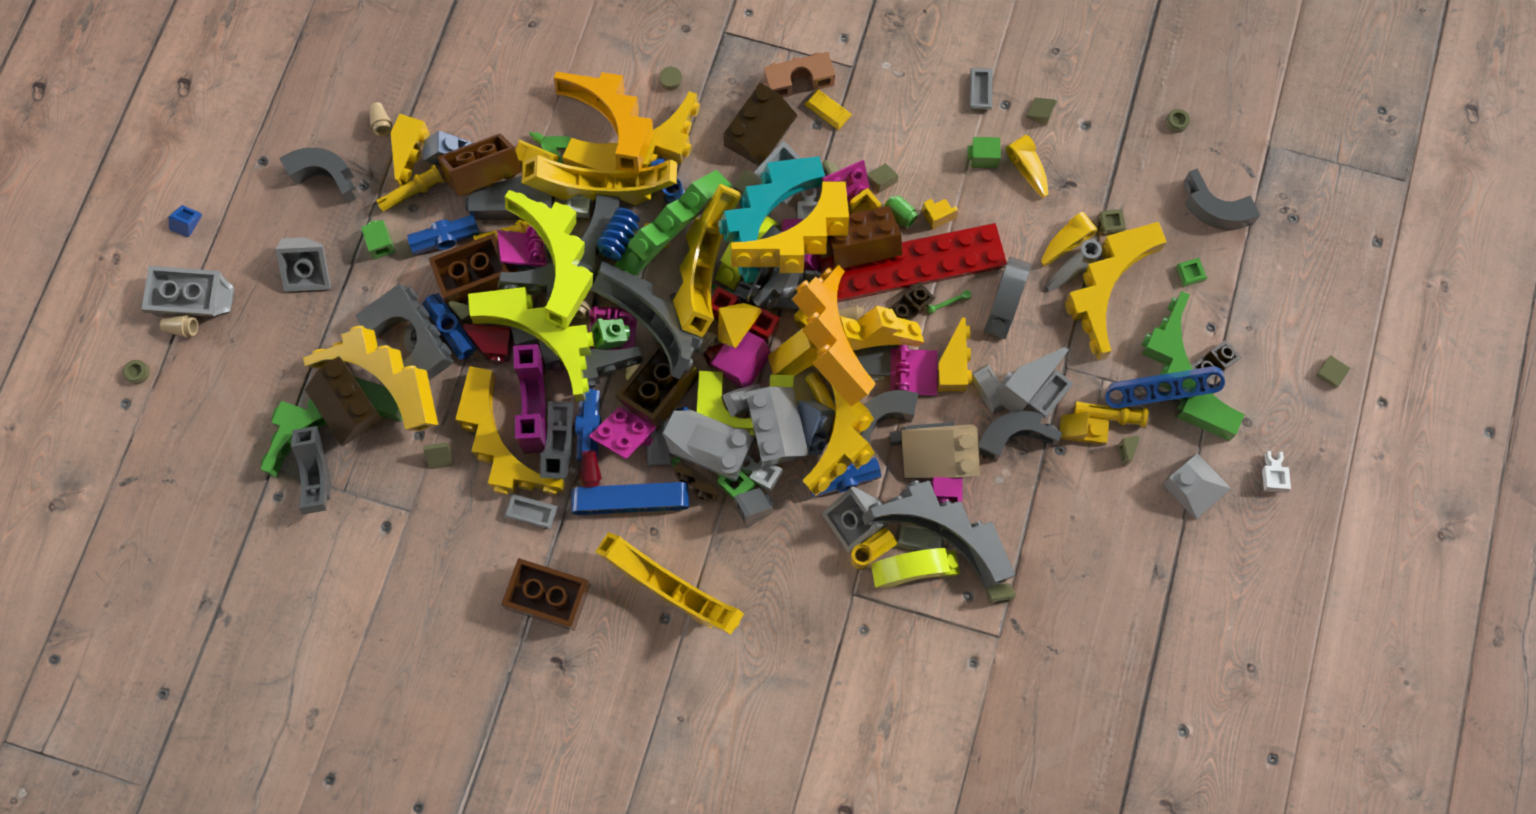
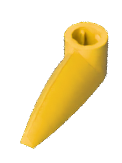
M1023 135L1006 146L1007 156L1033 189L1042 198H1045L1048 195V185L1043 165L1035 152L1036 146L1030 136Z
M1080 212L1070 219L1067 225L1051 240L1041 260L1044 267L1096 234L1098 229L1084 212Z

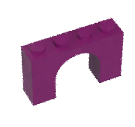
M538 344L513 346L514 370L519 379L522 401V415H515V439L524 454L542 453L547 440L546 364Z

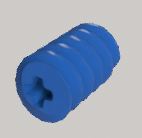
M617 208L610 219V223L606 225V229L597 240L598 250L606 257L620 261L622 258L620 253L626 252L624 246H628L630 243L629 239L634 238L633 232L639 230L637 223L640 222V218L626 208Z

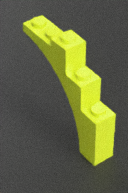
M509 190L505 195V209L523 219L538 233L547 246L553 260L556 277L551 297L545 307V320L567 329L593 285V273L585 267L577 266L584 255L585 242L575 235H569L576 225V211L568 205H562L557 202L554 203L552 208H549L542 202H535L522 193Z
M525 287L468 294L470 317L474 324L489 323L511 326L541 340L558 356L565 366L572 383L576 402L586 401L585 393L589 392L588 379L583 378V370H587L586 357L583 355H591L590 347L594 346L593 333H588L586 325L571 326L565 329L545 320V307L533 308L532 295L527 294Z

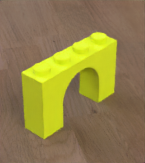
M699 371L697 413L736 429H744L750 435L755 436L751 418L731 417L722 402L723 372ZM770 374V387H793L794 375Z

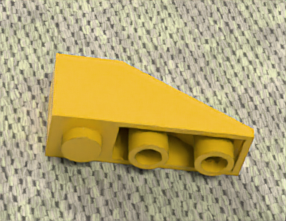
M400 113L391 131L394 175L399 187L411 180L413 166L415 163H418L424 140L429 137V130L424 121Z
M966 318L961 319L937 367V392H966L968 384L972 383V371L967 368V362L971 361V348H967L966 340L970 339V326H966Z

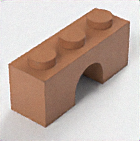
M816 52L808 57H795L786 62H774L765 66L764 79L766 86L778 92L783 98L792 96V81L799 77L808 79L813 90L835 86V72L829 52Z

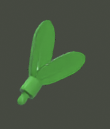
M538 132L529 133L534 141L541 144L543 150L558 155L557 162L563 164V159L557 149H566L571 137H545Z

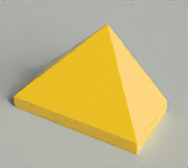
M746 303L719 308L718 341L736 348L762 310Z

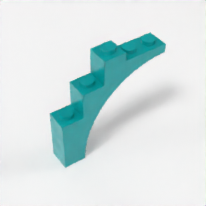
M820 156L767 162L764 171L761 173L762 184L745 187L740 198L742 209L726 210L721 220H719V232L724 234L725 242L757 240L760 226L776 206L799 192L820 187L823 182L822 178L825 177ZM738 267L740 275L744 276L745 283L755 281L759 273L758 267Z

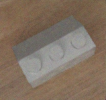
M766 387L746 392L747 404L762 467L809 457L793 387Z

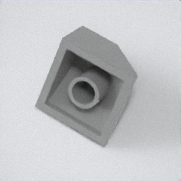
M305 237L282 238L275 250L284 292L331 289L323 245Z
M1198 453L1163 483L1165 488L1195 520L1231 489Z
M854 486L821 513L848 553L856 545L862 544L892 523L879 522L865 525L862 516L869 510L868 507L881 501Z

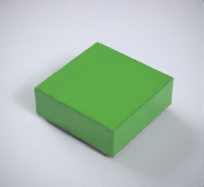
M1199 258L1176 265L1183 287L1204 282L1207 279Z

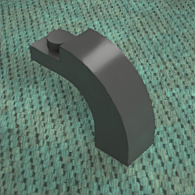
M310 147L294 150L279 158L295 185L314 176H326L337 183L348 203L356 199L352 192L356 188L350 180L354 176L347 164L333 152Z
M1198 168L1189 171L1184 179V188L1190 194L1185 204L1191 213L1203 223L1218 229L1236 230L1253 225L1259 218L1260 213L1251 196L1236 201L1218 199L1208 190Z
M772 225L761 239L782 232ZM774 267L770 280L752 301L760 308L769 311V309L776 306L781 295L789 300L798 285L800 273H779V267Z
M1009 256L984 329L985 333L1006 339L1024 290L1031 263Z
M894 390L881 393L869 400L864 406L870 411L874 421L871 422L865 431L860 433L861 436L870 443L871 433L875 426L887 419H900L912 422L918 393Z
M548 401L547 440L545 449L541 453L540 478L565 479L568 475L574 437L573 402Z
M1032 411L1011 412L991 423L978 444V450L980 455L997 462L1005 444L1014 437L1028 436L1055 447L1060 440L1062 432L1058 431L1057 427L1051 424H1041L1043 414Z
M314 426L293 430L291 448L300 472L301 493L299 509L301 514L326 511L327 500H330V477L326 453L318 428Z

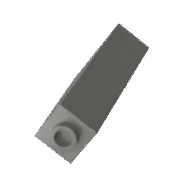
M522 176L496 182L491 187H482L474 190L469 195V198L465 199V210L470 215H474L475 220H523L505 209V195L509 190L522 193L527 198L535 202H542L549 208H552L554 205L555 197L523 184Z

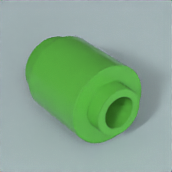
M900 195L896 197L891 196L884 205L885 207L890 206L896 223L899 226L909 228L918 217V214L915 212L916 209Z

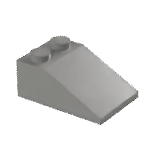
M1064 347L1019 367L1014 374L1009 372L996 388L999 394L995 397V400L1000 402L1010 412L1022 411L1069 349Z

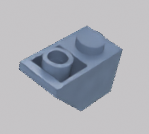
M438 131L424 140L423 161L440 166L437 156L467 146L473 142Z
M799 400L798 411L809 455H822L830 427L833 423L835 410L815 400Z

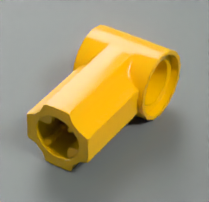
M884 527L862 544L856 545L852 550L850 561L855 568L859 570L866 569L872 562L895 547L897 542L892 533ZM861 551L865 552L868 555V560L860 562L856 559L855 554Z

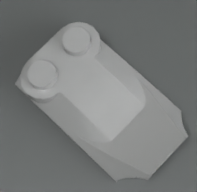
M149 266L141 310L144 313H152L155 316H164L166 314L216 316L231 311L234 286L223 277L220 271Z
M674 410L662 435L668 444L671 454L735 482L755 442V436L750 435L746 430L736 429L692 410Z

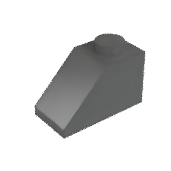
M760 488L738 494L734 497L735 508L747 528L772 514L771 506L774 503L767 492L763 494Z

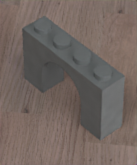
M399 283L355 316L361 326L374 330L376 338H379L396 324L410 321L417 333V343L412 354L403 361V366H416L418 369L426 370L428 380L430 381L454 363L450 356L452 352L440 340L439 336L441 334L437 327L430 323L428 319L429 313L417 301L418 295L412 287H406Z

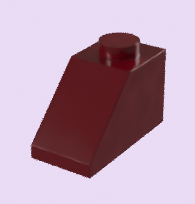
M464 324L463 328L466 334L489 362L495 364H502L503 361L510 362L514 340L511 328Z

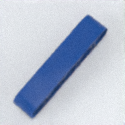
M1206 367L1111 383L1107 387L1105 400L1109 406L1121 408L1217 393L1225 386V376L1218 367ZM1211 375H1217L1220 377V381L1217 384H1210L1207 382V378ZM1186 379H1192L1196 382L1192 388H1186L1182 383ZM1161 383H1168L1171 385V389L1167 392H1162L1158 389V386ZM1139 386L1144 387L1147 393L1139 396L1134 393V389ZM1118 390L1123 394V397L1121 399H1113L1110 393Z
M684 482L575 487L571 489V513L574 515L689 509L688 483Z

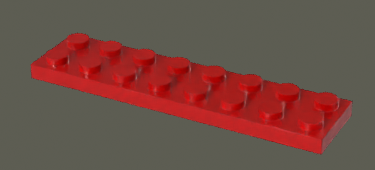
M992 223L902 242V256L842 268L845 272L838 284L837 303L911 288L919 282L925 285L1005 268L1007 260L997 225ZM831 257L818 259L820 273L828 267L831 270L834 269Z

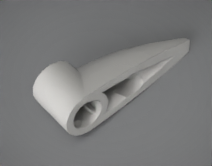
M1093 239L1084 241L1079 251L1063 264L1044 288L1051 292L1084 273L1088 264L1097 262L1102 251L1100 243Z

